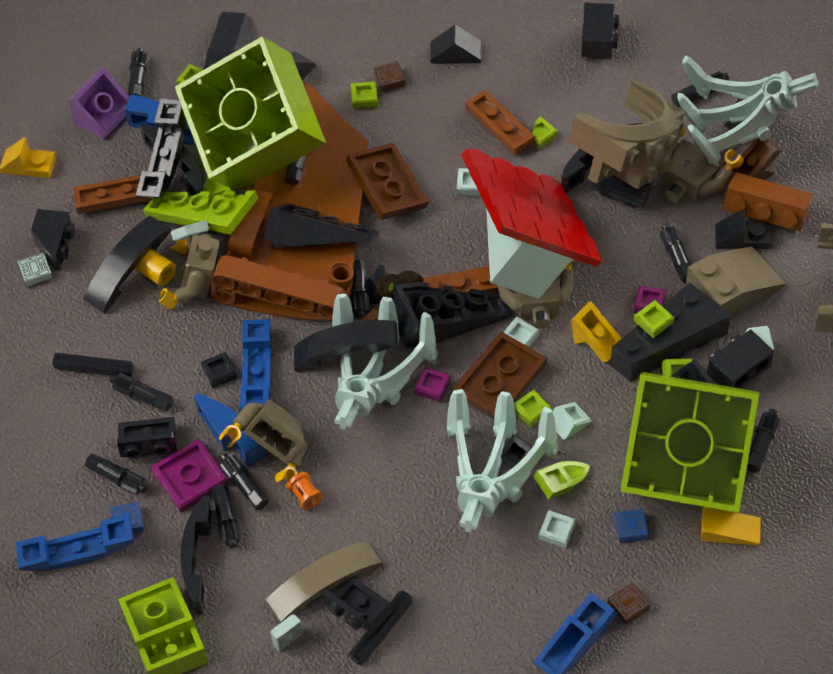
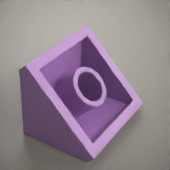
M101 67L69 100L74 124L101 139H105L126 117L125 108L130 98L104 67Z

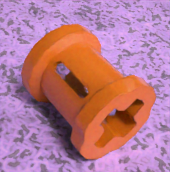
M307 472L296 474L287 483V489L296 495L303 510H310L323 500L322 491L314 487L310 481L311 477Z

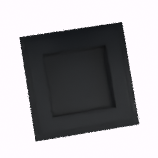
M226 352L200 362L201 368L212 388L238 378L237 372Z

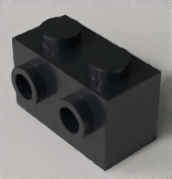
M584 3L581 58L612 59V49H617L618 34L613 33V30H618L619 14H614L615 4Z
M750 329L743 335L738 334L731 340L728 346L722 350L717 349L710 355L707 368L708 376L717 385L740 389L771 367L774 350Z

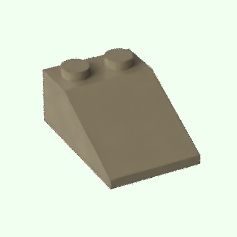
M752 246L711 254L689 266L686 285L689 283L693 284L731 316L785 286L782 279Z

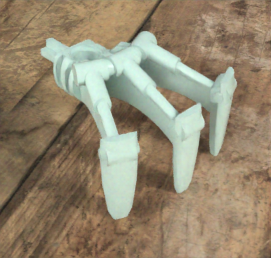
M685 56L682 62L684 70L700 96L707 99L710 90L731 94L732 97L743 99V101L720 108L697 109L684 94L678 93L677 96L681 108L686 111L685 114L692 123V125H688L691 136L708 162L719 166L718 161L721 158L719 152L740 143L745 144L756 138H759L761 141L769 139L772 133L768 127L775 122L779 112L787 111L791 107H797L796 95L818 88L819 82L815 73L792 80L786 71L756 81H727L706 75L694 60ZM741 122L735 128L711 139L705 137L704 131L707 129V123Z
M338 294L335 298L332 327L354 322L351 302L347 294ZM383 297L380 302L378 320L396 321L398 346L400 335L395 304L391 298ZM423 312L421 316L419 344L400 365L381 377L379 376L383 368L382 361L386 350L374 353L369 364L360 375H353L352 360L349 357V353L342 354V378H338V389L335 395V403L339 412L334 421L335 424L340 425L341 429L346 430L347 427H351L356 415L367 417L375 403H381L386 400L392 405L396 404L401 396L399 391L408 382L410 375L424 359L434 365L436 364L438 351L436 350L434 323L428 313Z
M463 390L453 391L450 396L446 428L448 437L456 436L459 452L457 460L460 476H456L457 491L459 490L457 501L459 509L464 512L459 524L460 527H464L466 532H471L472 529L476 530L481 516L492 517L499 502L507 498L516 503L522 495L520 488L531 475L530 471L540 458L546 454L555 459L558 445L555 416L551 409L544 407L541 412L538 439L533 448L515 467L498 477L505 439H510L517 432L513 398L510 393L501 392L497 398L493 432L494 436H497L484 471L482 474L476 475L471 470L464 435H469L470 430L467 397Z

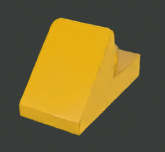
M23 137L6 149L0 165V173L50 178L57 159L56 154L52 151L30 149L27 138Z
M590 301L571 320L574 343L586 342L602 362H607L611 359L612 346L622 338Z

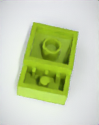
M174 577L118 599L147 674H182L209 663L205 648Z

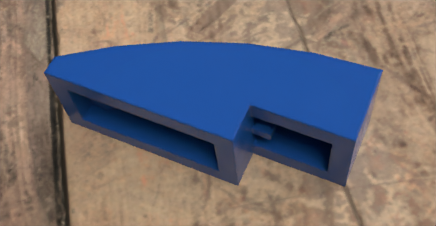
M131 94L125 108L128 126L140 128L141 125L148 124L159 128L154 123L159 102ZM186 119L183 144L196 146Z
M199 393L194 395L199 415L222 450L225 451L231 448L228 447L232 442L231 438L228 435H224L219 440V435L227 426L233 425L232 422L238 414L212 398ZM240 430L241 437L233 446L248 467L267 457L266 449L243 433L244 430Z
M590 592L573 615L569 614L533 662L548 674H566L606 631L617 617V612Z

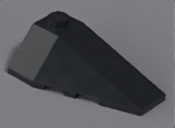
M221 12L207 51L204 69L253 42L246 13Z
M287 202L270 208L264 240L272 242L274 247L287 249L288 246L370 241L379 236V231L351 222H344L342 225L339 224L338 217L318 216L319 211Z
M424 282L399 284L393 288L398 330L406 348L417 347L419 344V330L423 312L428 313L433 320L436 343L512 316L510 308L501 300L500 294L497 292L470 289L468 292L455 291L453 286L446 285L443 286V289L433 288Z

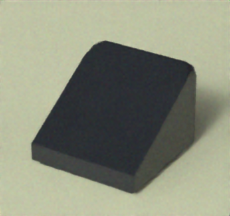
M379 265L367 279L370 304H379L382 300L377 292L376 285L379 278L386 274L383 265Z
M513 434L502 450L501 459L510 468H513L529 453L533 446L521 436Z

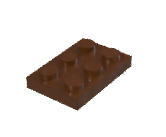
M394 143L347 155L346 162L381 220L427 208L429 204L428 198Z
M501 331L455 385L453 391L463 390L469 405L494 419L499 394L501 392L510 393L515 403L547 364V357Z

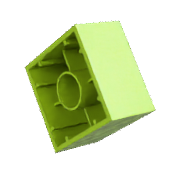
M263 36L175 86L208 178L238 192L327 144L291 53Z
M645 372L641 373L620 492L739 513L759 392Z

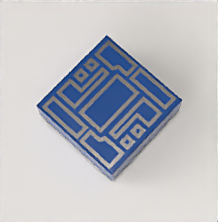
M139 501L110 507L112 518L126 514L130 515L133 533L144 531Z
M644 509L614 512L619 543L648 539Z

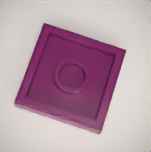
M200 439L195 440L150 467L151 472L180 513L198 503L203 496H210L214 486L220 484L227 486L230 484L229 478Z

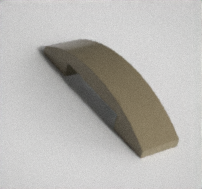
M367 541L349 545L324 556L299 571L267 597L266 602L280 623H282L293 614L298 615L307 610L306 604L321 596L326 589L329 591L353 576L358 580L382 566V562Z

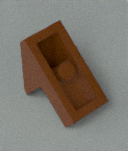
M759 138L754 139L741 154L743 157L742 165L737 168L733 167V174L731 176L733 177L735 172L762 180L772 176L775 172L769 165L782 150L771 138L765 141H761Z

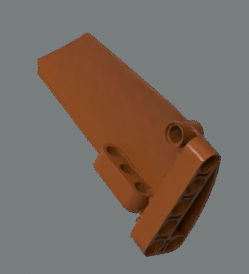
M306 82L303 85L327 144L307 155L300 183L296 186L289 185L284 180L287 165L256 182L253 188H249L248 191H256L258 200L231 233L227 256L220 257L211 279V295L219 303L258 313L297 319L332 320L335 298L338 294H347L348 296L352 290L356 242L288 246L287 249L274 247L272 242L264 240L270 208L287 202L319 211L318 216L338 217L339 224L342 225L344 222L359 224L363 189L348 166L346 158L350 153L368 149L369 141L341 117L309 82Z

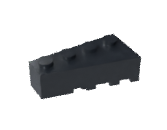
M689 283L662 305L674 317V323L654 338L639 325L612 346L610 365L631 382L639 378L643 372L649 373L660 368L662 361L665 359H678L684 356L685 352L695 347L700 348L707 345L709 340L717 336L721 338L727 335L731 315L693 284Z

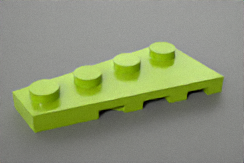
M208 191L200 192L194 196H189L188 192H166L162 199L152 198L143 211L146 218L151 215L160 221L185 226L207 220L208 230L231 235L258 200L256 191H246L245 195H236L235 191H224L223 195H212Z

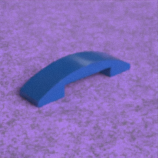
M270 319L243 320L242 386L240 387V411L249 403L264 404L270 399Z
M126 514L100 521L101 527L51 540H47L43 535L16 542L18 568L20 571L59 569L91 562L111 555L134 542L130 515Z

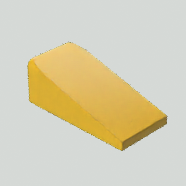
M703 507L701 515V541L760 546V517Z

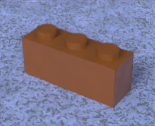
M735 172L727 189L723 210L736 213L744 209L746 217L801 232L808 216L813 194Z

